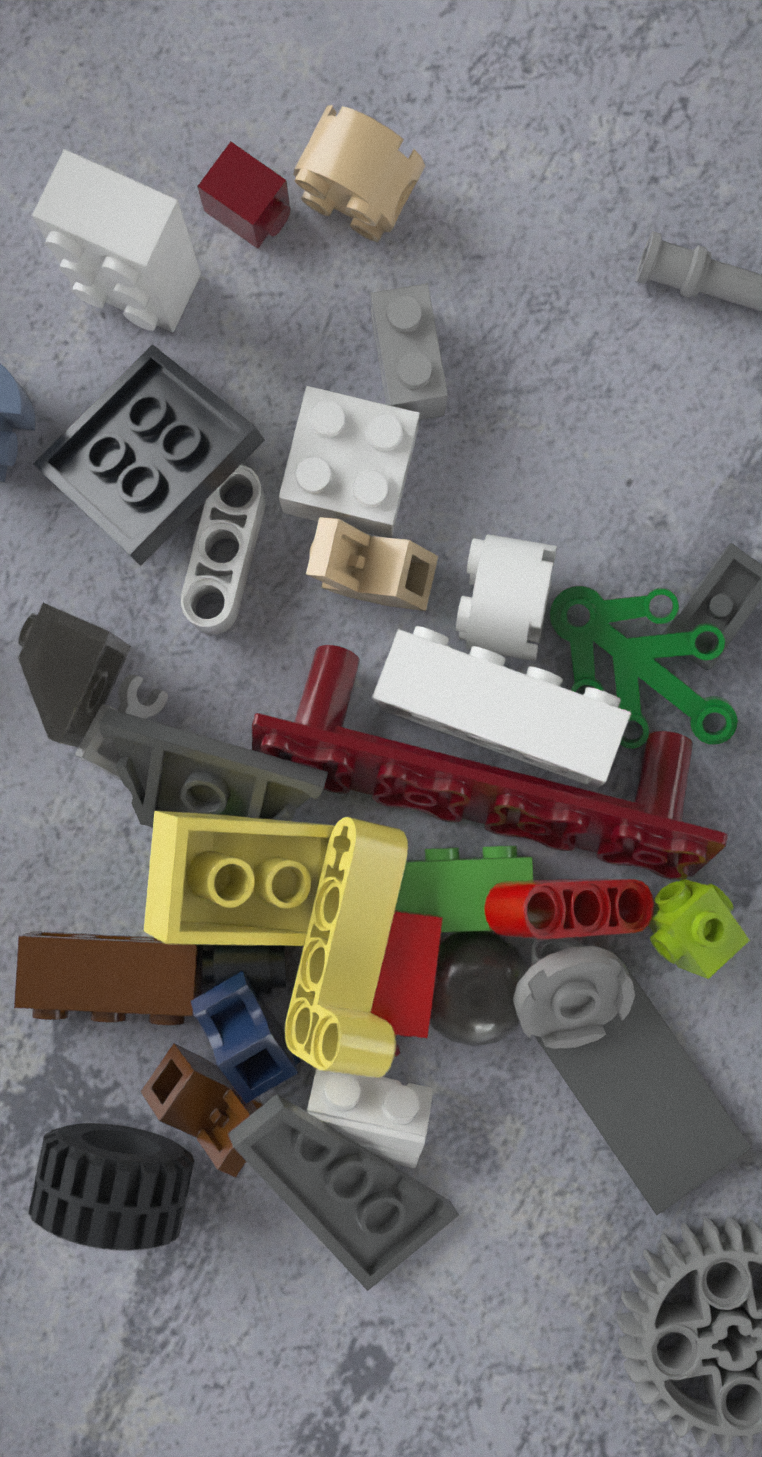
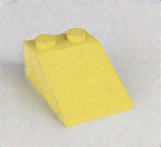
M154 811L144 932L166 944L304 946L328 843L336 825L215 814Z

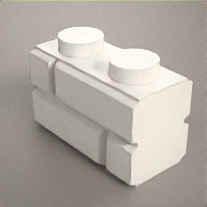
M316 1068L307 1113L388 1163L415 1169L426 1140L433 1088L408 1083L405 1086L399 1080L385 1077L376 1078L322 1071Z

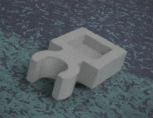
M130 674L122 681L118 692L120 706L117 710L109 705H101L74 754L119 780L121 778L117 772L116 765L120 756L112 738H103L99 730L100 721L109 708L148 719V717L158 714L164 708L168 698L167 692L154 689L149 699L144 704H141L137 699V690L141 686L143 678L138 675Z

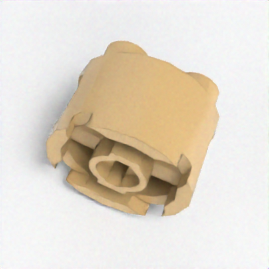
M329 105L326 107L294 169L295 183L305 190L301 200L307 206L325 216H330L333 209L338 210L352 218L350 227L355 232L371 241L379 242L383 233L391 232L395 226L403 206L425 168V163L415 149H413L409 158L401 153L399 148L404 139L377 120L344 106L341 107L336 117L337 112L333 105Z

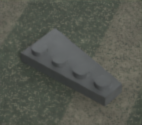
M278 1094L228 1133L235 1150L367 1291L459 1216L450 1200Z

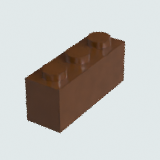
M32 931L20 935L18 938L14 1008L33 1009L32 1017L43 1020L68 1018V1011L91 1012V1020L96 1022L126 1021V1014L130 1013L149 1014V1023L184 1024L185 1016L194 1015L191 1001L201 995L204 944H166L150 936Z

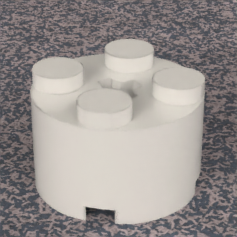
M489 534L486 535L485 540L473 538L467 564V573L470 574L469 584L474 585L473 596L461 597L456 622L459 640L466 641V649L471 650L474 646L503 656L536 661L538 645L528 643V641L540 643L551 586L550 577L555 563L557 546Z

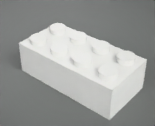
M416 626L413 634L398 629L372 697L384 712L595 789L606 783L631 714L629 711L618 708L621 701L620 698L586 687L584 695L561 688L560 686L563 681L561 677L539 668L529 667L526 675L508 669L504 666L506 659L503 656L483 648L473 646L469 654L463 653L447 645L449 642L448 637L424 627Z

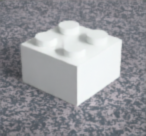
M306 386L278 497L283 513L314 521H319V517L337 518L364 533L392 538L416 441L420 413Z

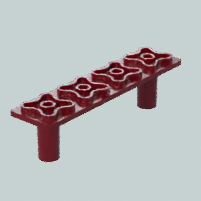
M321 645L316 648L294 722L261 713H255L252 722V750L328 772L324 786L326 791L347 794L350 790L372 795V799L383 806L418 810L441 821L455 823L466 819L485 824L484 828L493 834L534 840L554 850L572 851L578 848L597 853L599 860L608 864L635 866L649 870L663 878L683 880L694 876L720 853L727 844V833L682 822L693 742L688 737L679 733L656 731L649 734L645 745L634 802L343 728L360 659L352 651L335 645Z

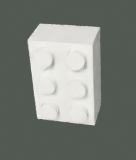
M64 149L32 217L46 240V247L53 252L59 262L60 271L67 276L73 287L72 292L81 300L95 307L103 308L106 302L123 310V315L141 328L154 331L157 325L174 333L201 276L178 200Z

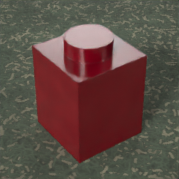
M231 141L197 186L204 212L257 249L268 234L274 237L281 231L291 212L287 180Z

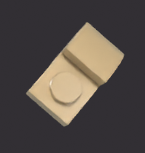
M319 517L315 538L310 547V559L306 575L321 581V588L349 598L384 606L426 611L439 556L408 539L370 536L340 519Z

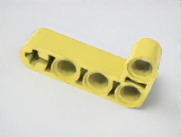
M350 817L342 818L337 822L328 843L286 1018L285 1040L288 1049L293 1054L318 1070L380 1078L391 1067L395 1053V1034L392 1026L386 1020L370 1012L406 865L408 842L405 833L400 829Z

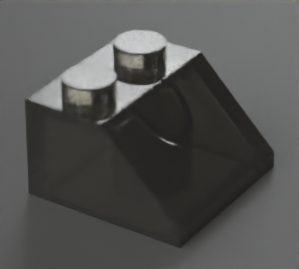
M43 603L38 614L32 613L21 629L18 644L23 648L18 656V660L48 739L59 744L78 748L101 705H106L132 646L108 630Z

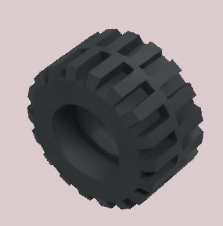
M100 1123L73 1124L56 1128L46 1133L43 1138L28 1214L31 1215V1220L42 1227V1229L66 1241L83 1246L119 1251H135L170 1244V1241L176 1240L180 1235L195 1160L188 1150L171 1139L137 1128Z

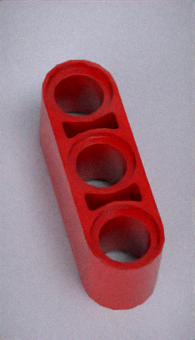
M583 878L504 881L496 884L489 891L485 900L484 912L490 928L495 933L504 936L555 939L613 935L643 931L650 924L653 917L654 900L649 887L643 881L636 879Z

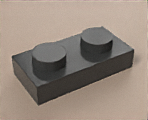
M730 543L724 548L663 634L692 631L700 624H713L724 635L725 647L722 651L723 653L762 599V564ZM702 632L697 636L695 646L702 652L712 651L717 645L718 638L713 632ZM722 653L712 660H701L694 655L686 656L705 670H709L715 665Z

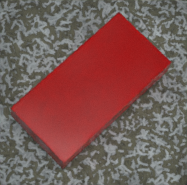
M399 910L394 911L370 1013L386 1020L392 1026L396 1035L428 1039L442 916Z

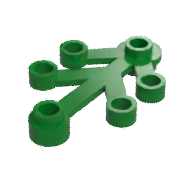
M569 587L560 592L554 599L550 609V621L555 632L561 638L570 642L574 683L570 691L576 693L577 689L583 685H591L595 689L604 691L601 682L595 679L594 641L613 656L616 694L621 699L618 708L631 712L628 721H636L643 728L641 736L636 739H627L622 736L620 745L629 749L638 748L647 741L649 736V725L641 712L638 677L690 717L692 732L700 741L716 745L726 742L733 736L737 729L738 720L733 706L726 699L718 696L703 698L655 660V658L694 655L701 660L715 659L722 653L725 647L724 635L718 627L713 624L704 623L696 626L692 631L627 638L609 623L647 617L650 621L657 624L668 623L675 618L679 610V602L676 595L667 588H655L647 595L604 600L597 591L590 587ZM665 595L671 599L672 609L667 615L657 616L650 611L649 604L655 596ZM576 604L585 606L590 613L589 620L583 625L571 623L568 619V609ZM705 631L713 632L718 638L716 647L709 652H702L695 646L697 636ZM719 713L725 718L723 728L716 732L706 730L703 727V720L708 714Z

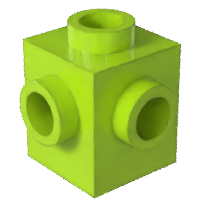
M683 879L668 884L655 897L653 917L648 925L654 933L650 937V941L662 957L670 963L676 964L678 968L709 979L750 940L731 914V911L734 909L731 900L720 888L713 884L705 885Z

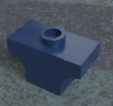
M243 971L191 1001L194 1016L211 1044L217 1066L246 1104L298 1074L296 1065L301 1062L300 1058L288 1049L285 1031Z

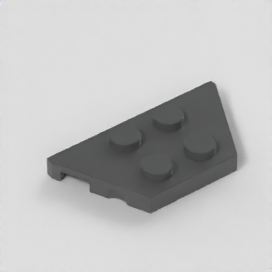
M109 708L99 725L102 737L112 738L120 756L116 769L123 785L132 794L131 804L140 824L152 828L154 811L291 821L297 808L310 797L316 799L322 794L328 772Z

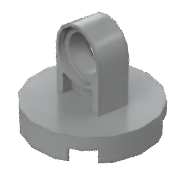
M576 937L537 938L532 945L531 967L517 983L513 1003L523 1033L531 1038V1034L541 1037L544 1045L553 1049L576 1048L597 1041L605 1036L606 1032L603 1025L611 1021L617 1013L621 1020H624L631 1010L635 992L632 979L624 963L613 952L596 946H583Z

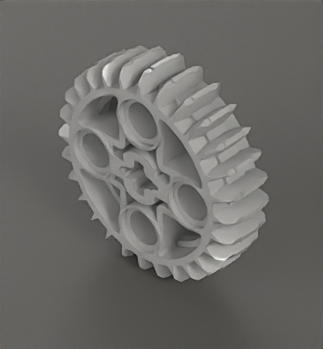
M728 1216L723 1232L719 1233L714 1223L709 1218L704 1217L702 1235L695 1236L691 1229L682 1223L681 1232L684 1241L675 1245L670 1238L661 1234L660 1239L666 1251L661 1257L648 1250H644L643 1255L650 1266L647 1274L630 1269V1276L639 1288V1291H621V1299L624 1305L632 1312L617 1315V1323L621 1331L627 1334L618 1338V1345L622 1355L627 1359L624 1362V1367L629 1379L632 1382H636L635 1389L640 1400L644 1404L651 1405V1410L660 1423L670 1420L674 1432L680 1438L685 1436L691 1429L697 1444L702 1448L707 1445L714 1433L718 1444L726 1453L729 1451L733 1436H739L745 1448L752 1452L753 1435L762 1433V1289L753 1290L748 1263L752 1261L762 1266V1228L757 1223L750 1221L742 1234L740 1225L734 1218ZM720 1262L729 1263V1270L722 1280L717 1282L706 1281V1276L712 1266ZM687 1275L691 1300L662 1304L673 1286L682 1277ZM670 1332L681 1333L679 1343L668 1350L657 1348L659 1340L665 1334ZM703 1375L708 1398L707 1400L693 1398L681 1391L671 1380H682ZM748 1384L746 1392L740 1398L735 1400L726 1399L728 1392L734 1386Z

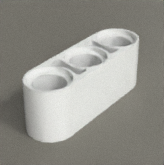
M243 464L205 500L181 593V608L184 615L199 631L206 634L217 635L226 632L234 625L238 617L265 511L266 498L259 478L251 468ZM235 485L250 487L253 490L250 501L241 507L226 505L224 503V496L231 487ZM227 538L239 543L238 552L231 561L217 563L210 559V550L218 540ZM213 592L223 595L225 599L224 608L217 617L202 619L197 616L196 605L204 594Z

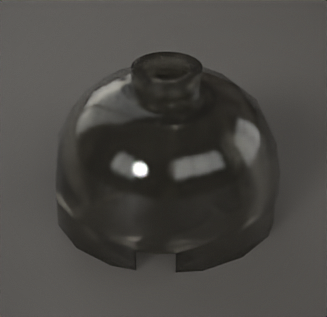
M492 931L453 932L446 937H442L439 944L430 1016L432 1028L450 1041L474 1047L496 1043L514 1032L520 1022L513 1003V997L517 983L529 969L518 949L502 936Z

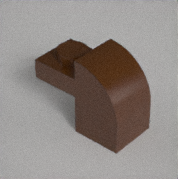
M173 1043L140 1092L160 1122L195 1137L217 1170L236 1178L247 1161L235 1150L228 1133L264 1104L258 1097L246 1104L218 1066Z

